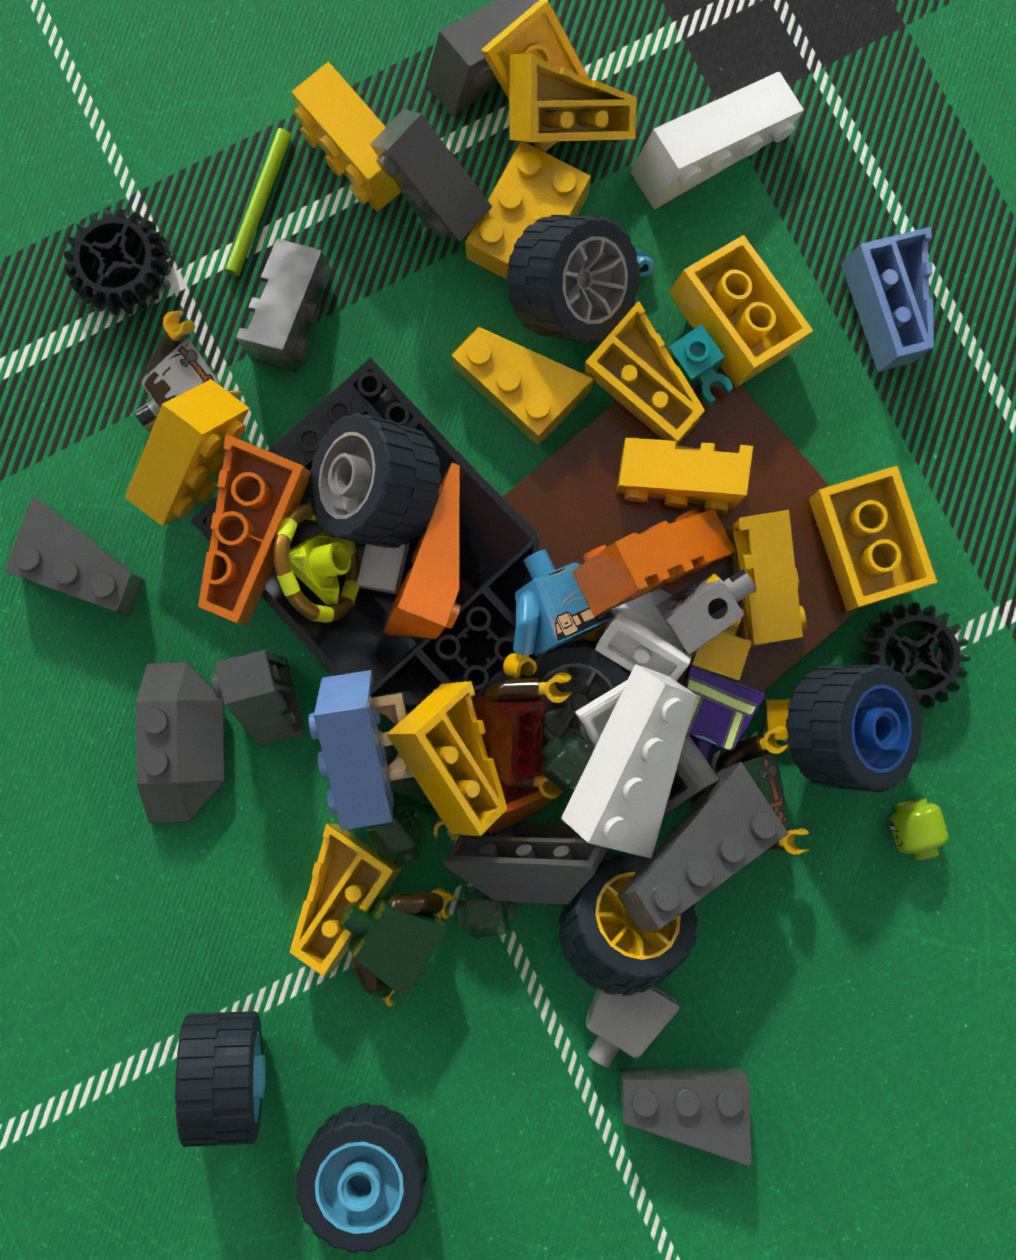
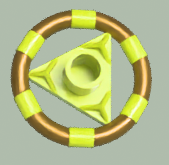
M311 503L293 508L286 515L275 535V570L284 595L298 612L312 621L329 623L343 617L354 605L360 589L356 585L360 571V561L355 542L329 536L325 533L324 529L290 550V543L298 524L306 519L316 521ZM346 573L345 583L338 600L339 584L337 576ZM295 575L328 606L315 605L310 602L301 592Z

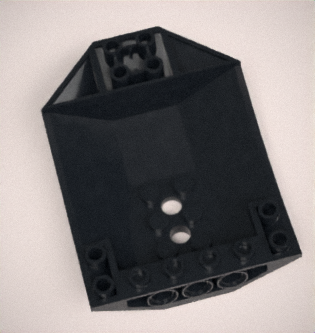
M370 357L268 451L303 465L310 471L314 454L320 445L322 437L329 431L328 429L335 422H339L342 417L346 415L351 416L354 413L367 414L396 422L425 433L428 440L432 441L436 449V455L439 458L441 483L451 463L460 466L459 591L454 603L461 607L452 629L445 627L437 639L388 635L383 633L397 594L360 588L354 605L343 617L329 623L312 621L298 612L284 595L277 579L275 564L261 597L306 644L333 676L372 670L374 683L371 686V698L403 693L405 704L419 705L442 683L472 681L475 694L471 696L475 707L484 698L488 687L502 682L507 677L503 669L504 661L510 654L516 653L513 651L516 628L515 592L533 580L523 560L539 551L540 534L468 463ZM309 483L300 505L311 503L308 492ZM218 496L191 520L210 542L212 536V529H210L213 512L215 513ZM303 520L296 528L290 543V550L323 528H320L316 521ZM425 528L410 542L401 584H403L409 569L413 567L411 558L422 534L426 532ZM355 542L361 567L366 544ZM346 573L337 576L339 584L338 600L345 583ZM295 575L301 592L310 602L315 605L328 606Z

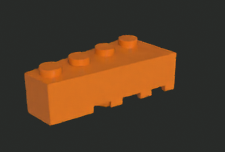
M226 434L223 447L225 450L223 468L219 472L217 485L219 493L215 513L213 512L210 528L212 529L210 549L206 554L198 607L235 623L249 625L274 566L275 535L286 515L293 508L300 505L310 481L311 472L303 465Z

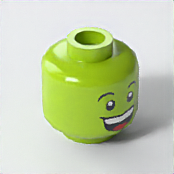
M917 798L896 804V811L889 816L888 821L898 851L903 854H913L915 860H925L938 856V847L943 846L949 840V834L940 807L934 803H928L927 798Z

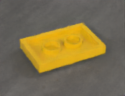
M548 0L536 2L481 49L508 99L509 54H533L543 58L542 60L559 67H565L589 79ZM558 141L534 142L537 149L546 152Z

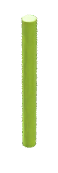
M278 128L225 267V271L231 275L240 276L292 134L285 129Z

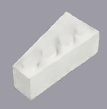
M774 73L654 128L630 173L655 210L739 160L754 154L770 142H780L788 137L795 130L794 123L804 109L781 73Z
M635 664L561 819L590 844L652 858L697 695L667 675Z

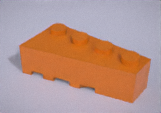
M693 509L674 519L675 522L668 524L667 520L643 533L637 534L636 532L630 534L608 547L603 545L583 555L586 562L572 571L593 616L600 615L709 568L735 553L736 550L715 509L698 514L696 509Z

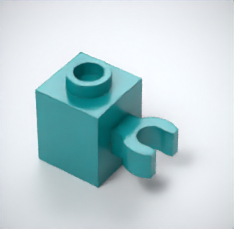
M702 324L668 347V353L676 366H679L691 388L697 384L701 386L700 396L706 405L711 406L716 400L710 392L711 386L717 385L721 387L726 395L731 392L733 386L729 378L723 374L716 373L725 356Z

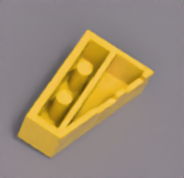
M509 54L510 140L556 142L636 138L637 97L597 80L585 78L565 67H559L542 60L543 58L536 55Z
M639 301L585 362V374L593 378L599 386L663 440L676 441L678 446L703 416L705 411L679 366L677 367L665 348L664 341L659 333H656Z
M478 327L451 355L453 368L537 446L591 392L593 378L481 327Z
M625 438L616 493L625 494L624 498L633 502H648L649 498L665 500L664 505L669 507L687 508L688 503L704 505V511L715 509L717 514H726L728 509L734 510L747 495L753 446L740 445L739 453L715 451L714 443L701 442V449L677 446L676 441Z
M789 510L739 518L727 530V535L736 550L731 555L734 574L744 569L757 589L739 601L740 608L744 610L742 620L746 640L752 642L750 648L802 638V630L806 629L807 624L805 611L799 605V577L795 567Z
M472 681L442 683L386 735L451 834L481 836L507 810L506 801L494 759L488 758L482 734L486 733L483 720H477L471 699V696L475 694Z

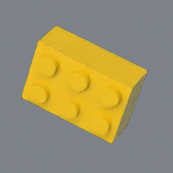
M327 62L291 91L297 106L293 112L303 125L300 131L307 142L313 148L320 146L327 154L324 158L333 172L339 177L344 174L352 183L349 187L360 203L365 205L369 202L378 212L401 193L393 178L389 177L377 164L378 156L370 146L373 140L386 127L335 68Z
M521 141L488 199L492 208L472 228L465 240L467 259L507 279L509 258L514 250V244L522 236L523 231L542 217H550L551 215L578 216L589 196L591 176Z
M744 235L684 269L668 292L693 329L702 324L723 353L725 358L721 368L735 387H738L794 352L813 332V329Z
M212 379L163 403L125 498L161 526L166 525L177 517L179 519L184 518L200 502L203 504L208 503L218 490L216 481L220 470L223 468L225 435L228 434L240 439L246 428L243 422L249 407Z
M898 466L820 489L809 498L846 612L937 583Z

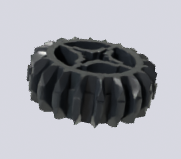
M119 208L115 217L106 209L103 210V216L100 220L94 215L89 214V222L91 224L86 228L83 225L76 224L80 236L78 238L68 237V243L74 249L63 252L64 258L70 263L64 269L69 278H72L69 281L71 288L75 292H79V298L84 303H92V306L99 312H103L107 308L111 315L117 316L121 307L127 314L131 315L133 314L134 304H138L142 309H147L145 299L149 296L159 300V294L155 289L157 286L168 287V281L162 275L172 272L171 265L166 261L171 258V252L167 246H164L166 239L161 232L156 231L157 228L152 221H144L143 217L136 212L129 216L126 210ZM139 241L145 246L146 256L143 266L136 260L138 254L136 247ZM93 259H96L100 264L97 273L100 278L97 284L94 283L92 278Z
M918 602L910 603L908 609L903 604H898L893 607V614L887 610L879 613L881 623L872 621L868 624L869 630L875 636L864 635L861 637L860 641L864 645L869 646L870 649L858 652V658L869 659V665L887 666L885 660V649H887L894 657V671L900 672L905 678H910L915 672L923 677L929 676L932 678L933 681L928 686L920 690L913 689L919 706L921 703L925 709L934 708L935 699L940 703L949 700L947 690L951 692L959 691L961 687L954 677L964 678L969 674L964 668L959 667L960 663L970 661V655L960 654L959 649L966 646L969 641L967 639H956L955 634L961 630L959 624L946 626L950 614L945 612L935 618V606L928 605L922 611ZM907 624L925 629V632L917 636L913 641L905 636L899 637L893 633L901 625ZM936 643H938L940 647L942 657L941 663H939L934 656V647ZM917 649L919 655L916 657L920 658L919 663H910L908 659L911 657L908 655L909 650Z

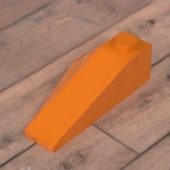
M451 463L438 491L437 504H435L430 520L424 526L426 532L422 534L411 558L413 567L409 569L403 584L399 588L383 633L393 636L437 639L445 627L452 629L461 607L454 603L459 591L460 466Z

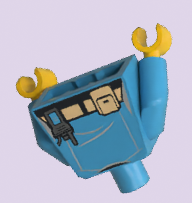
M545 549L523 560L533 580L515 592L516 628L513 651L516 653L510 654L505 659L503 665L504 673L514 679H519L520 673L530 677L536 672V662L529 658V655L534 653L535 656H539L578 637L579 639H586L592 642L599 641L598 638H600L606 623L615 618L612 610L594 617L572 573L581 565L574 562L556 570Z

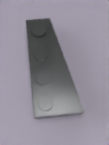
M742 762L719 771L717 774L719 780L710 785L704 794L695 800L690 807V811L667 834L666 840L652 855V858H648L617 895L640 932L660 930L789 834Z

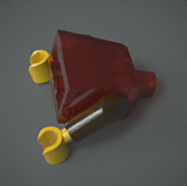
M557 673L548 682H539V678L507 679L488 687L485 695L472 698L477 720H483L486 733L482 734L487 756L494 759L500 784L529 790L536 786L539 787L542 795L549 799H554L561 794L562 791L558 788L560 784L554 785L551 781L561 783L562 780H565L567 772L561 767L554 766L548 770L555 772H546L542 775L546 701L540 699V695H546L549 700L555 703L566 700L573 692H560L556 688L555 683H565L572 679L568 673ZM552 775L557 777V781L553 779Z

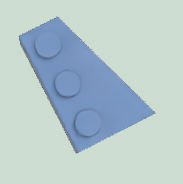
M931 227L862 243L841 263L877 372L911 364L934 348L933 299L929 298V277L932 275V262H928V241L932 239Z
M372 670L322 678L315 711L309 714V728L312 739H319L322 752H318L320 774L322 778H329L331 789L327 790L329 811L331 815H338L341 830L390 823L393 818L394 798L385 748L382 749L377 724L380 723L379 710L373 709L370 695L371 686L374 683Z

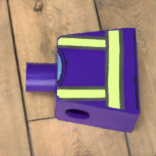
M691 665L686 669L683 686L695 693L697 697L687 733L707 762L713 747L732 752L760 706L765 693Z

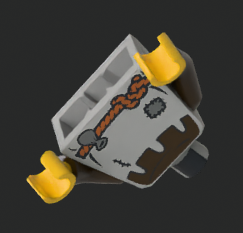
M182 310L168 312L164 316L163 326L165 332L146 370L147 376L141 382L153 400L136 410L134 414L148 432L152 430L163 403L210 379L222 387L188 338L184 340L182 335L191 334L195 329L193 321H184L180 325V317L183 315ZM228 391L236 398L241 395L240 391Z

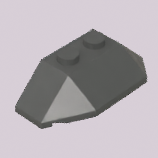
M186 662L147 664L136 700L137 786L149 823L191 821L226 781L225 705L223 698L218 699L214 689Z
M515 823L492 834L487 829L481 836L460 835L443 861L446 868L494 901L568 905L595 874L608 848L588 843L565 823Z

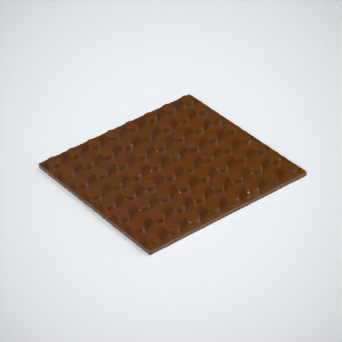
M720 366L716 373L728 377ZM732 383L733 389L727 395L721 387L717 385L711 386L710 392L716 400L713 405L708 406L702 401L700 396L701 386L697 384L692 390L705 411L701 420L678 446L701 449V442L714 443L715 451L739 453L740 445L753 446L747 495L734 510L728 509L726 514H717L726 533L741 517L789 510L795 567L799 577V605L805 611L807 625L806 629L802 630V638L794 641L751 647L749 649L740 680L736 683L759 692H764L860 608L846 612L809 502V498L820 489L829 487V485L741 385L735 387ZM618 401L502 497L540 534L539 551L546 550L556 570L574 562L582 565L586 562L583 555L603 545L608 547L630 534L636 532L637 534L643 533L652 526L666 520L668 524L675 522L674 519L693 509H696L698 514L706 512L704 511V505L688 503L687 508H675L664 505L665 500L649 498L648 502H633L624 498L625 494L616 493L625 438L663 440ZM731 555L709 568L661 589L673 596L710 573L716 574L722 581H725L734 575ZM718 598L713 599L709 603L708 608L713 607L717 603ZM741 618L735 636L746 640L743 620ZM686 669L676 681L682 686Z

